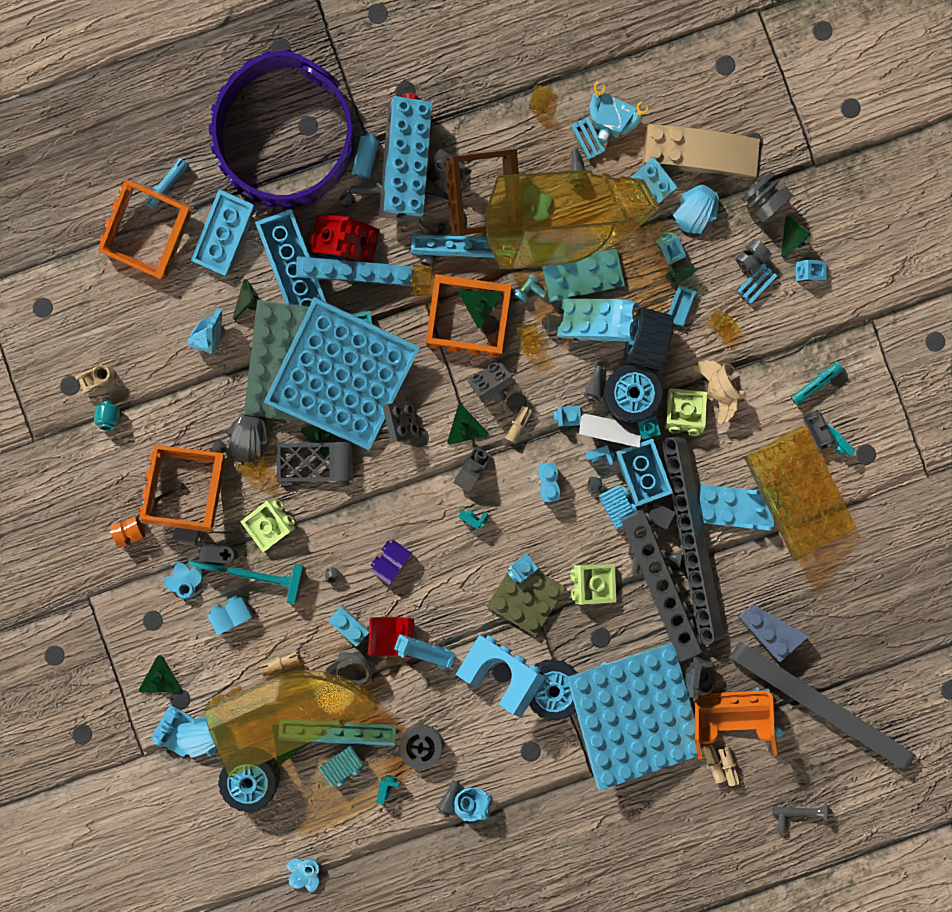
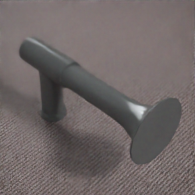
M629 547L628 555L634 556L631 573L639 574V564L632 547ZM648 549L643 550L644 554L651 553ZM682 550L674 554L665 553L666 559L664 560L677 564L680 569Z
M825 802V805L819 808L772 807V815L779 816L778 833H787L786 816H818L827 823V803Z

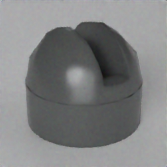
M347 190L339 197L338 202L344 207H351V202L355 203V197Z
M218 439L211 447L210 452L223 453L222 451L226 452L227 447L224 442Z
M589 477L588 492L600 491L602 481L597 477Z
M331 567V570L327 569L325 571L327 583H336L341 579L337 568Z

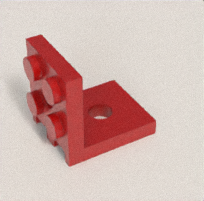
M316 215L308 252L341 256L356 262L373 263L380 229L350 217Z

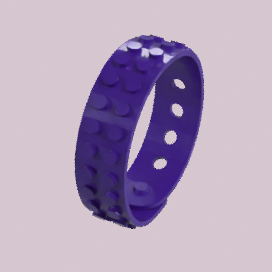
M286 49L262 53L261 56L248 60L242 68L232 73L229 81L218 92L217 101L211 108L212 123H209V135H212L213 143H210L212 153L219 159L217 165L225 177L230 176L228 181L238 191L242 189L243 193L254 202L259 200L266 207L275 208L277 206L283 207L285 210H293L298 206H310L314 204V201L328 193L346 172L355 144L354 124L347 102L338 89L341 85L340 82L311 60ZM284 67L297 68L313 84L327 91L340 103L346 114L347 136L338 161L320 182L299 193L275 195L259 191L247 185L232 172L223 146L224 123L234 100L249 83L271 70Z

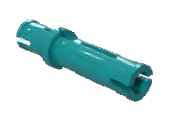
M837 361L834 362L824 372L820 371L815 379L790 398L799 406L825 384H830V380L839 373L843 372L842 366Z

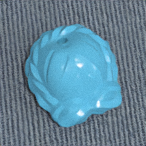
M463 789L455 797V813L463 821L486 820L490 815L493 797L482 789Z

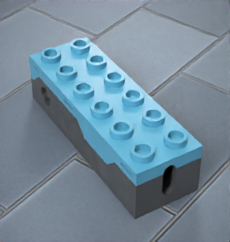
M405 93L401 97L394 96L388 105L379 217L417 222L423 216L432 111V102L420 100L414 93Z

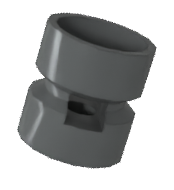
M753 239L746 246V251L742 250L735 258V261L748 274L754 275L761 267L760 263H765L772 254L763 243Z

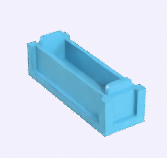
M399 635L394 648L399 651L398 655L403 658L406 655L438 664L437 666L441 669H445V667L451 668L456 655L446 648L404 635Z

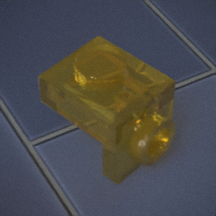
M535 323L516 327L523 355H534L542 350Z

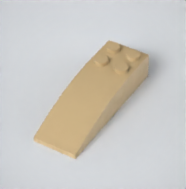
M648 124L645 133L642 166L654 157L663 169L756 178L760 139L710 130Z

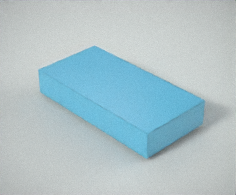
M678 286L668 314L673 317V325L681 328L684 327L697 293L696 291Z

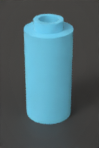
M366 133L365 136L360 137L352 175L370 179L379 140L376 139L375 135Z

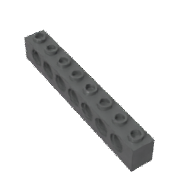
M640 509L621 517L622 526L679 661H684L702 653L700 650L702 646L700 638L693 633V629H695L694 623L691 618H687L685 613L688 611L684 600L680 601L679 599L680 589L677 583L673 584L672 582L673 572L670 566L665 565L664 559H666V555L663 549H659L656 543L659 541L655 530L652 531L649 526L652 523L649 514L644 513ZM638 528H645L643 536L639 537L636 535ZM651 545V553L644 554L645 546ZM659 563V569L655 572L651 571L652 564ZM660 581H667L665 588H658ZM667 599H674V603L671 606H665ZM675 616H681L679 623L674 624L672 622ZM683 633H688V638L685 641H680V636Z

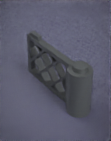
M352 442L276 444L277 482H281V486L293 485V482L338 481V485H349V481H353ZM283 447H289L294 452L288 460L282 456ZM303 447H308L313 452L306 460L298 453ZM322 447H329V456L324 460L317 452ZM296 455L303 461L297 470L289 463ZM314 455L322 461L316 469L308 463ZM305 464L313 471L308 478H304L299 473ZM325 464L330 469V477H322L317 471ZM288 465L294 473L289 478H282V469Z

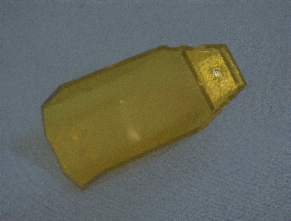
M590 170L498 175L485 212L487 242L500 269L571 264L592 256L629 236L654 215L659 209V205L643 179L620 176L619 179L613 178L607 173H603L602 176L595 175Z
M299 670L273 675L243 689L240 686L226 693L227 696L225 697L221 694L212 698V700L208 701L209 705L204 708L208 730L230 778L326 735V730L331 727L337 726V729L350 721L357 720L378 710L381 703L367 689L345 677L323 671Z

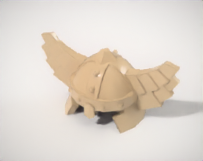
M714 360L698 362V365H693L694 371L701 373L708 379L707 396L718 400L720 412L717 421L721 425L724 422L728 423L731 417L734 418L735 412L738 411L739 399L746 397V392L737 391L734 388L736 383H731L728 375L731 376L735 369L728 362L724 363L723 366Z

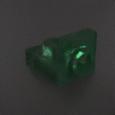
M693 264L690 267L685 265L677 271L678 275H676L672 267L669 266L665 270L667 273L665 276L670 284L674 283L677 286L695 274L697 270Z

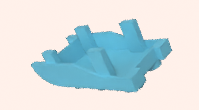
M623 299L562 300L561 308L564 310L563 321L558 326V337L577 338L583 341H634V337L631 335V326L634 324L633 310L634 308H639L638 303Z

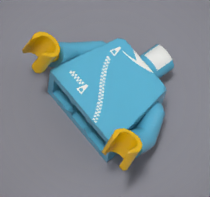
M597 81L594 84L595 93L592 95L589 109L591 120L595 122L594 128L600 131L597 140L607 143L610 136L618 138L620 135H626L634 130L641 121L642 114L649 110L650 105L647 106L646 110H642L640 105L643 101L638 103L637 108L603 93L606 88L605 83L603 89L598 90L596 88Z

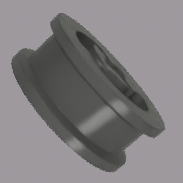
M426 724L414 725L404 733L400 741V755L408 766L420 770L427 769L439 760L443 749V742L440 734L433 727ZM418 734L420 737L416 738L413 743L415 746H413L412 752L416 755V757H413L408 751L407 744L412 736ZM426 736H429L435 744V752L431 757L424 759L423 757L428 754L430 749V741L426 738ZM420 743H423V747L427 748H423V751H420L418 746Z

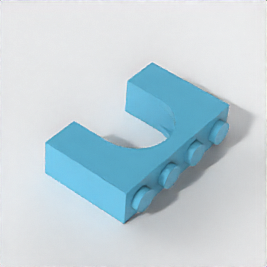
M479 635L456 675L468 684L479 687L488 670L494 664L505 661L511 669L512 679L499 705L511 714L522 717L544 681L545 676L540 674L541 669L535 665H527L525 663L526 659L520 655H512L510 648L505 645H501V647L497 645L495 638L489 635L487 637Z

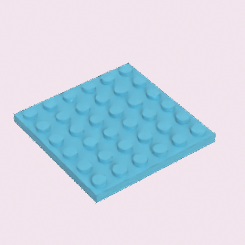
M314 297L264 403L370 450L385 420L382 405L393 403L420 347Z
M672 643L567 677L598 790L601 791L698 756L695 744V719L677 653Z

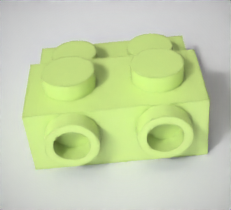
M669 388L665 412V429H669V432L673 434L687 431L689 435L697 436L703 433L706 423L707 392Z
M274 497L267 500L240 521L262 552L268 550L296 529L293 517L286 515L283 511L284 506L282 502L278 499L275 500Z
M615 564L574 565V570H571L570 576L571 580L574 581L571 597L575 600V604L616 602Z

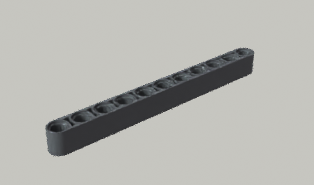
M682 436L669 437L663 442V451L669 483L673 492L672 498L699 638L702 643L709 645L720 641L724 636L688 444Z
M739 641L731 653V659L903 770L907 771L916 757L914 753L744 643Z

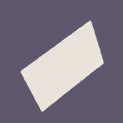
M585 413L581 414L580 435L640 448L641 435L638 425Z

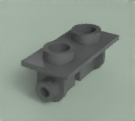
M815 410L802 417L805 427L809 430L818 451L835 444V439L829 428L822 429L827 423L821 412L819 413L818 410Z

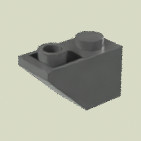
M475 446L453 483L470 492L492 455Z

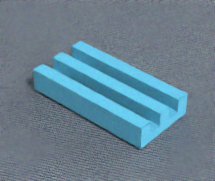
M588 117L571 125V129L588 160L605 152L602 143L597 140L598 135ZM584 124L587 125L591 135L593 136L599 148L598 151L596 150L586 128L584 127ZM578 127L581 128L593 152L592 154L589 153L580 133L578 132Z
M764 263L736 291L749 304L777 277ZM763 269L765 271L764 274L744 293L742 290ZM769 275L770 278L749 298L748 295Z

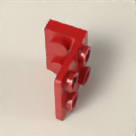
M401 616L370 617L368 655L399 656V651L394 649L399 635L414 638V618Z

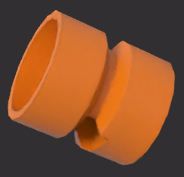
M138 516L126 519L125 523L119 522L110 526L113 540L119 549L130 545L131 541L138 542L146 538L144 527Z

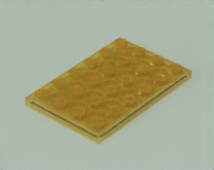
M806 425L743 456L794 562L801 560L856 529Z

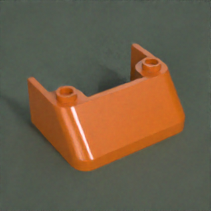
M769 691L710 693L708 695H699L698 700L695 699V744L698 759H703V744L715 742L718 738V731L750 729L757 730L759 739L771 741L773 756H778L773 695Z

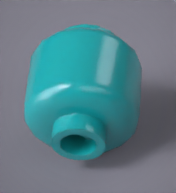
M103 401L102 404L95 407L94 424L100 430H114V427L119 425L120 409L113 405L114 403L111 401Z

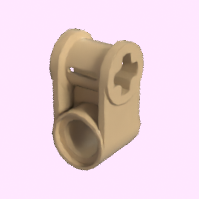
M99 365L76 375L75 378L79 380L83 389L82 393L85 395L113 381L115 371L110 366ZM106 369L107 377L102 379L101 372Z

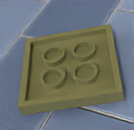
M538 570L521 583L518 580L514 582L507 572L487 607L536 637L566 587Z

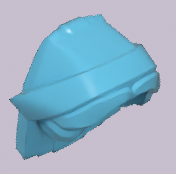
M705 185L692 188L681 196V204L673 212L675 221L687 233H703L708 223L716 220L719 197L716 192Z
M217 308L212 317L204 318L199 322L187 340L190 347L195 350L209 352L210 354L217 349L222 334V309Z
M205 715L193 719L191 723L180 724L177 733V743L180 749L185 754H189L191 758L203 753L211 757L225 740L227 730L219 716Z

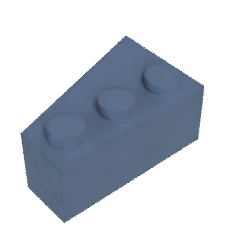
M753 604L737 616L774 659L779 662L809 637Z

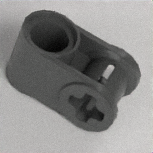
M201 542L199 561L226 564L232 563L237 559L238 552L232 546ZM228 551L231 557L227 558V556H224V552Z

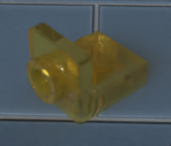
M535 85L529 109H532V112L536 114L547 113L553 89Z
M413 264L411 294L417 296L430 295L432 266Z
M721 310L714 312L706 322L726 342H729L741 329L728 313Z
M260 459L257 469H255L254 464L244 462V465L238 464L236 471L255 478H261V475L265 476L268 465H266V460Z

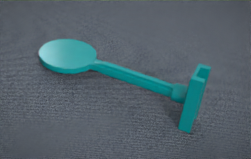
M188 561V565L197 568L227 572L234 576L281 585L280 587L288 588L287 603L295 604L303 565L295 564L290 577H279L240 568H226L208 562Z

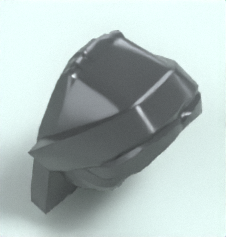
M242 414L226 432L230 437L228 452L241 462H255V460H260L263 457V445L267 443V425L263 417Z
M361 651L353 653L340 652L338 660L325 669V675L328 684L334 690L349 695L355 687H360L370 681L374 669Z
M694 656L693 662L689 664L685 675L689 698L692 697L698 700L699 695H708L712 692L716 677V668L713 663Z

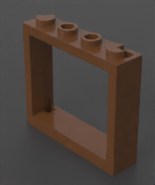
M505 148L445 156L446 166L444 168L447 172L446 189L449 193L447 205L450 211L451 220L449 225H451L452 234L462 236L523 227L517 149ZM502 157L507 222L465 228L459 162Z

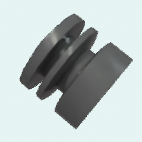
M772 171L760 177L752 184L741 199L745 203L752 197L753 201L748 207L752 208L756 204L760 206L755 215L762 223L767 221L794 196L786 186L777 191L775 187L780 182L779 178L772 184L769 182L775 175Z

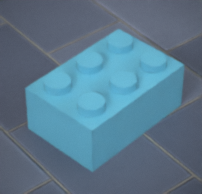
M653 439L641 442L640 448L630 446L614 452L635 506L673 493Z

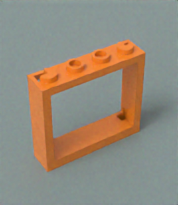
M126 179L122 187L119 188L120 195L118 200L116 199L113 203V213L111 218L109 217L106 221V231L99 239L100 247L98 251L159 279H165L194 208L138 182ZM134 189L180 209L157 268L111 248Z
M435 274L426 345H430L429 348L441 350V347H447L448 351L460 352V349L467 350V354L478 355L479 352L486 353L487 357L497 358L498 355H502L511 285ZM440 285L478 291H500L501 294H504L497 347L433 338Z
M155 445L154 451L149 456L151 467L146 472V480L148 482L147 487L143 488L142 493L144 503L139 508V517H141L142 522L151 525L213 532L226 461L224 453ZM162 457L214 463L203 523L151 516Z

